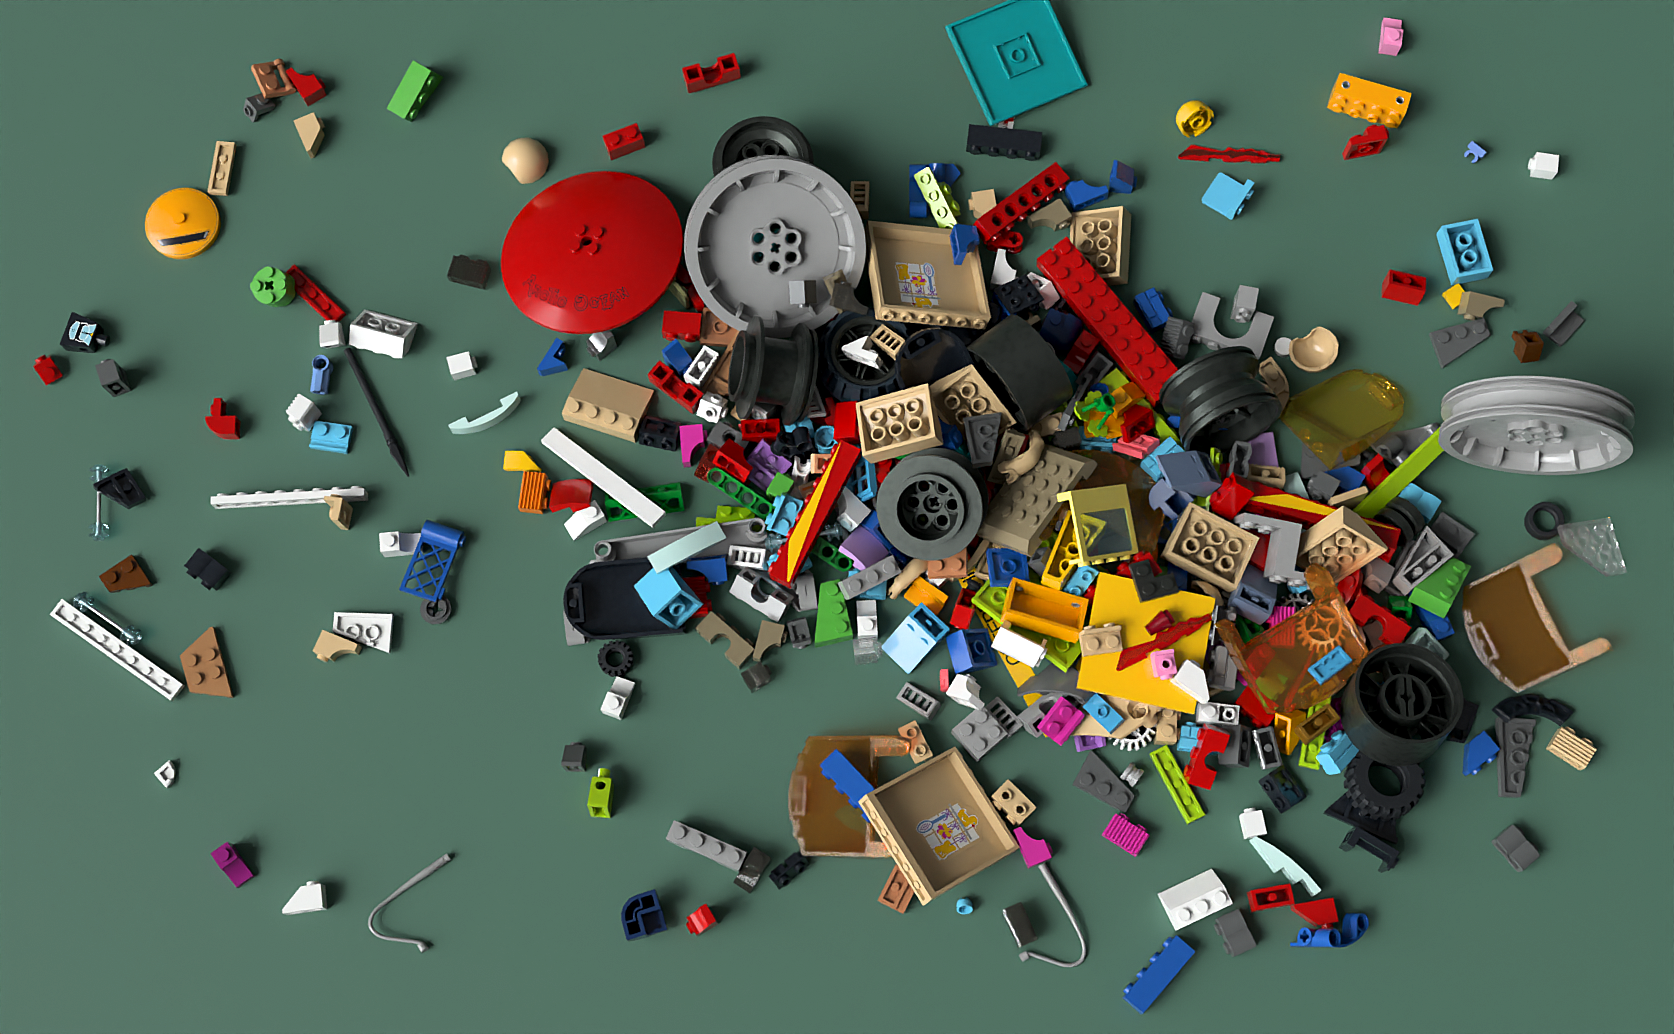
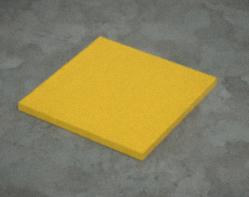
M1099 572L1089 626L1095 625L1096 628H1103V625L1108 623H1115V626L1121 625L1120 636L1123 649L1155 640L1156 634L1150 636L1144 626L1160 610L1164 611L1167 609L1175 620V623L1172 624L1173 627L1178 622H1186L1189 618H1199L1208 613L1210 615L1195 623L1179 625L1174 631L1160 635L1155 642L1126 653L1120 660L1121 652L1082 657L1076 688L1194 714L1197 702L1195 698L1170 682L1171 679L1161 680L1160 677L1154 678L1150 654L1162 650L1157 648L1147 653L1146 659L1121 671L1116 669H1120L1129 659L1136 658L1154 645L1163 641L1168 642L1178 632L1212 618L1216 598L1179 590L1177 594L1140 603L1133 579ZM1211 621L1203 624L1200 629L1186 637L1184 635L1175 643L1163 649H1174L1177 670L1182 662L1187 659L1189 661H1196L1200 664V668L1203 669ZM1163 661V667L1168 668V663Z

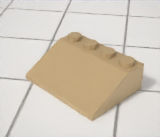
M1124 206L1071 213L1070 241L1108 286L1128 284L1131 214Z
M972 364L936 381L930 386L937 415L946 424L956 425L958 431L962 434V443L965 442L966 445L967 437L963 418L1001 412L1002 417L998 436L1017 423Z
M583 368L567 398L562 415L565 421L636 443L644 416L648 411L655 391Z
M928 383L856 403L862 456L871 464L943 445L941 426Z
M1190 502L1169 537L1160 558L1230 593L1237 589L1259 537Z
M1342 506L1300 534L1295 565L1310 574L1333 578L1331 585L1333 586L1387 551L1388 547L1357 513Z

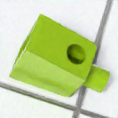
M600 768L598 777H592L587 804L591 817L611 818L614 784L612 778H610L609 769Z

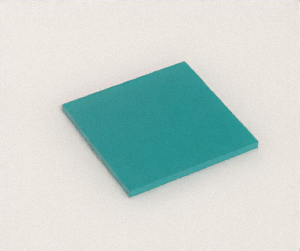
M1008 0L945 26L990 126H994L1088 86L1049 0Z

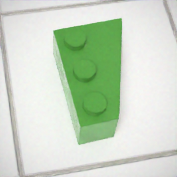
M413 60L387 109L412 122L444 77Z
M1454 557L1416 585L1408 601L1444 619L1471 566Z
M840 579L824 582L820 585L815 648L853 640L844 595L837 584Z

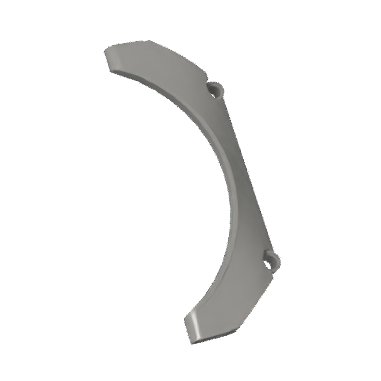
M760 518L718 523L726 539L694 557L726 554L728 559L730 545L766 549L770 552V556L778 552L782 543L769 544V541L778 539L773 533L767 534L765 522ZM707 525L601 540L594 546L596 560H591L589 564L601 561L645 558ZM755 525L762 526V530L759 532H754L752 528ZM601 548H608V552L605 555L599 554ZM739 551L736 552L735 561H738ZM744 552L743 562L746 560L747 552ZM752 553L751 563H753V560H754V555H755V554H753V553ZM687 560L681 562V565H687ZM727 564V566L733 567V568H736V569H739V570H743V569L745 568V567H739V566H733V565H728V564ZM748 568L760 575L761 580L773 588L779 587L794 596L791 605L796 611L818 609L813 573L808 569L799 574L792 589L772 580L768 570ZM563 610L567 645L589 643L592 638L578 632L570 624Z

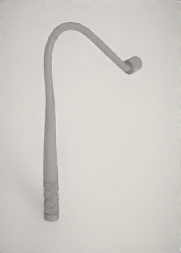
M447 853L407 881L372 911L368 926L374 935L385 940L418 944L417 946L421 953L428 950L424 941L382 935L374 929L372 922L374 915L384 905L450 861L451 858Z
M1043 863L1038 867L1074 925L1081 940L1082 955L1074 963H1062L1026 951L1019 954L1022 962L1029 959V956H1033L1058 966L1074 967L1081 964L1085 959V940L1068 902L1054 880L1053 875H1051L1046 863Z

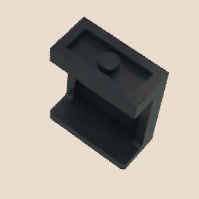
M1358 826L1347 832L1339 846L1340 849L1347 852L1354 848L1355 845H1358L1381 859L1382 864L1378 869L1380 873L1389 871L1391 868L1394 869L1399 861V858H1397L1399 851Z

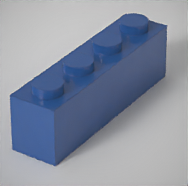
M836 749L820 764V767L823 769L821 773L828 780L832 778L835 781L836 785L834 787L842 795L846 793L850 797L848 802L855 809L859 807L864 812L858 801L869 792L875 790V788ZM862 813L861 816L868 823H871L866 813Z
M1177 935L1173 938L1169 936L1162 944L1164 949L1161 953L1156 952L1149 960L1151 962L1147 969L1143 967L1136 975L1138 980L1134 984L1130 982L1123 990L1125 995L1122 998L1140 1014L1147 1010L1195 953Z

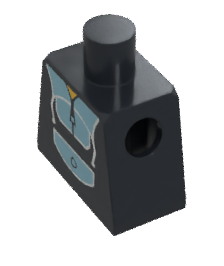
M72 312L60 345L66 351L95 353L99 345L106 347L109 345L110 336L103 334L104 329L97 322Z

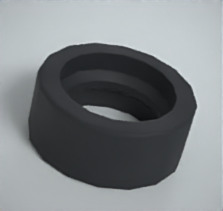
M1541 502L1534 505L1526 513L1524 526L1533 538L1549 540L1562 531L1564 515L1558 506L1550 502ZM1538 511L1549 512L1554 517L1555 526L1551 531L1543 532L1535 526L1533 517Z

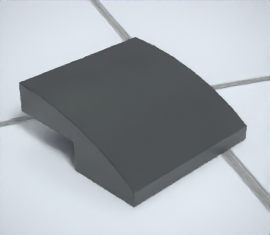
M1444 512L1440 513L1430 527L1434 534L1454 554L1451 558L1457 559L1474 536L1473 532Z

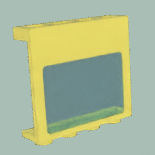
M1126 484L1074 490L1057 494L1058 502L1070 501L1080 559L1070 560V565L1078 563V567L1090 565V561H1092V565L1104 563L1103 559H1106V563L1118 561L1117 557L1120 560L1131 559L1132 554L1138 553Z

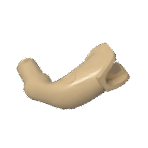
M1038 430L1029 432V449L1026 452L998 465L1000 473H1008L1005 475L1008 485L1013 483L1019 476L1031 470L1038 463L1045 444Z
M913 558L894 579V583L886 591L887 595H890L892 592L890 598L896 599L903 589H906L911 582L928 570V561Z

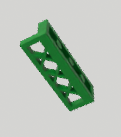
M680 482L636 489L650 501L660 503L659 507L666 513L684 511ZM605 493L608 522L638 518V516L612 496ZM672 498H678L679 505L670 506L667 502ZM619 507L623 511L619 515H612L610 508Z

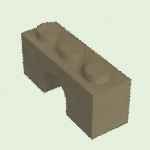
M711 611L696 627V631L710 644L720 637L729 639L731 645L724 653L725 657L740 670L753 656V647L755 645L748 638L744 640L740 637V632L733 625L729 627L724 623L726 619L719 613L715 615Z

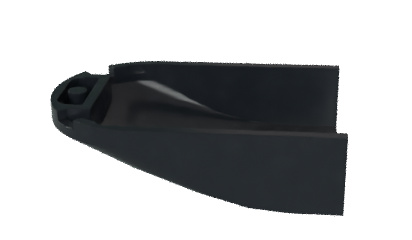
M926 328L912 334L900 347L895 361V375L900 391L927 383L931 386L936 381L971 364L976 370L977 368L962 340L955 334L940 328Z
M648 557L594 562L580 568L567 583L563 597L564 611L570 624L584 636L596 640H615L686 634L685 622L679 628L672 629L655 618L634 587L653 568ZM681 563L676 566L673 565L672 567L682 578Z

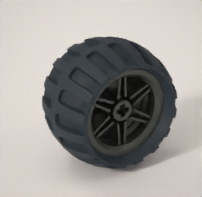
M865 306L856 307L855 310L850 312L846 310L839 314L835 320L831 321L824 329L818 342L817 369L821 382L830 395L841 402H861L900 391L895 375L896 360L873 341L871 350L879 354L882 362L884 360L889 361L887 366L882 364L880 369L847 358L842 351V347L865 336L870 337L882 324L906 340L913 334L908 325L899 321L877 320L874 308H865ZM883 331V332L877 337V339H879L885 332ZM888 335L882 342L884 343L890 336ZM892 340L887 346H890L895 340ZM897 343L892 349L894 350L899 344ZM855 367L857 371L853 373L850 371V368ZM875 374V377L873 378L868 377V375Z

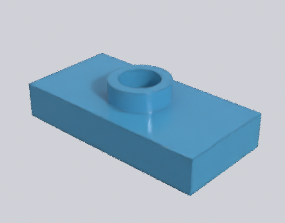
M1339 645L1309 667L1308 671L1322 685L1349 665L1352 659Z
M1097 693L1083 706L1110 734L1125 721Z

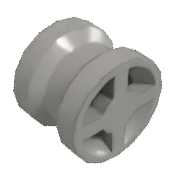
M1131 762L1120 778L1127 780L1129 785L1133 787L1144 771L1137 769L1135 764Z

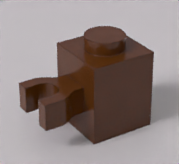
M1523 330L1521 334H1518L1517 331H1513L1512 339L1516 342L1513 352L1521 363L1539 361L1544 342L1537 332L1528 333L1527 330Z

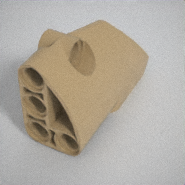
M1097 693L1125 721L1110 734L1083 708L1085 704H1082L1078 710L1084 713L1085 716L1070 736L1089 735L1122 740L1142 725L1145 728H1152L1156 725L1158 721L1156 713L1161 712L1163 708Z

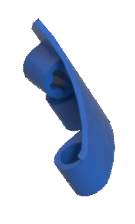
M929 163L909 165V218H927L931 213L914 178V174L926 167H930L938 183L945 182L951 187L961 174L954 164Z
M1364 913L1346 914L1343 918L1341 934L1335 928L1317 930L1304 927L1298 933L1297 943H1290V946H1349L1362 937L1368 929V917Z

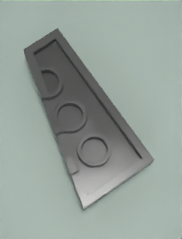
M1500 717L1495 718L1496 745L1500 749L1497 752L1498 797H1521L1525 778L1524 770L1529 758L1528 750L1529 745L1532 743V730L1536 719L1513 718L1506 723Z

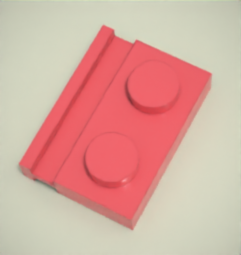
M1143 434L1129 444L1123 442L1121 437L1118 439V443H1113L1112 446L1113 451L1144 459V455L1152 453L1160 445V441L1158 438Z

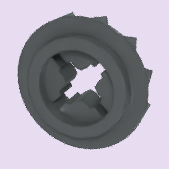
M445 596L442 597V600L438 599L437 602L424 599L420 606L421 616L432 625L441 624L448 620L451 613V604ZM438 603V607L442 611L437 612L434 617V612L428 608H435Z

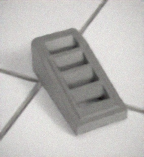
M906 682L896 697L899 701L930 721L941 707L939 701ZM912 690V694L910 695L908 700H906L905 697L907 696L909 691ZM918 694L919 697L917 698V700H916L915 703L913 704L912 701L914 700V698H915L916 695ZM923 699H926L923 706L919 708V705L921 704Z
M998 696L985 706L986 710L1008 733L1007 739L1023 727L1024 724ZM999 704L1000 707L992 713L990 709ZM1004 710L1005 713L1002 714L999 718L995 716L1000 711ZM1006 716H1009L1010 719H1008L1004 724L1000 722ZM1013 721L1015 724L1010 729H1007L1006 726Z

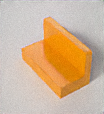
M920 576L912 582V585L904 594V598L916 607L922 602L936 616L948 602L949 598Z

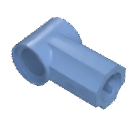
M317 355L312 361L313 375L310 392L324 395L328 394L333 364L326 356ZM326 362V366L323 369H319L320 364Z

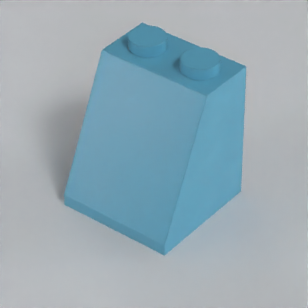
M673 567L659 574L652 568L634 585L651 614L672 629L679 628L703 605L701 600Z

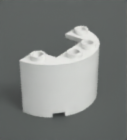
M1004 619L991 647L1032 668L1034 666L1039 667L1048 650L1045 648L1047 640L1043 639L1040 645L1010 630L1011 622Z

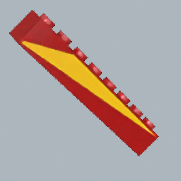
M841 439L838 445L834 444L830 453L832 455L830 460L825 461L821 477L816 478L812 494L807 495L803 511L798 512L794 528L791 527L789 529L785 545L782 544L780 546L776 562L773 561L768 569L772 580L792 589L862 456L860 448Z
M1251 481L1255 494L1242 508L1264 517L1302 524L1301 529L1308 530L1338 509L1335 506L1322 504L1317 500L1303 498L1298 494L1284 492L1279 488L1265 486L1257 481ZM1360 516L1388 547V550L1382 553V555L1391 557L1396 549L1401 529L1391 524L1378 522L1373 518Z

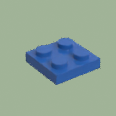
M1008 548L987 549L986 557L990 587H1008L1013 577L1030 582L1026 555Z

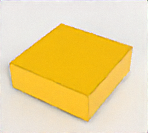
M1458 283L1445 291L1442 296L1451 308L1455 309L1460 304L1462 292L1465 291Z

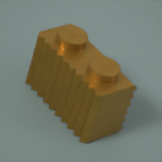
M1326 703L1325 706L1297 725L1294 732L1307 745L1337 723L1340 717L1331 705Z

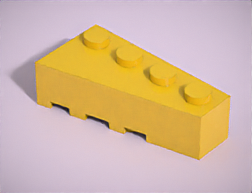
M1070 510L1067 512L1041 581L1042 586L1059 591L1063 589L1078 568V563L1070 565L1069 561L1080 559L1072 512ZM1081 514L1080 518L1088 555L1104 534L1106 522Z

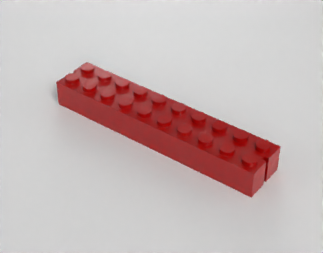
M1066 236L1053 246V251L1049 249L1038 257L1036 266L1052 282L1058 293L1066 300L1092 334L1100 340L1099 342L1132 382L1146 395V399L1155 408L1161 403L1159 400L1160 389L1178 371L1177 367Z

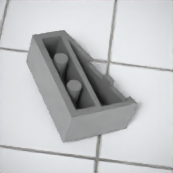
M1426 526L1418 536L1392 582L1406 596L1416 585L1445 564L1454 554Z

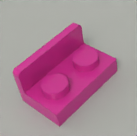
M1061 696L1037 728L1061 746L1069 739L1070 734L1081 723L1085 714Z

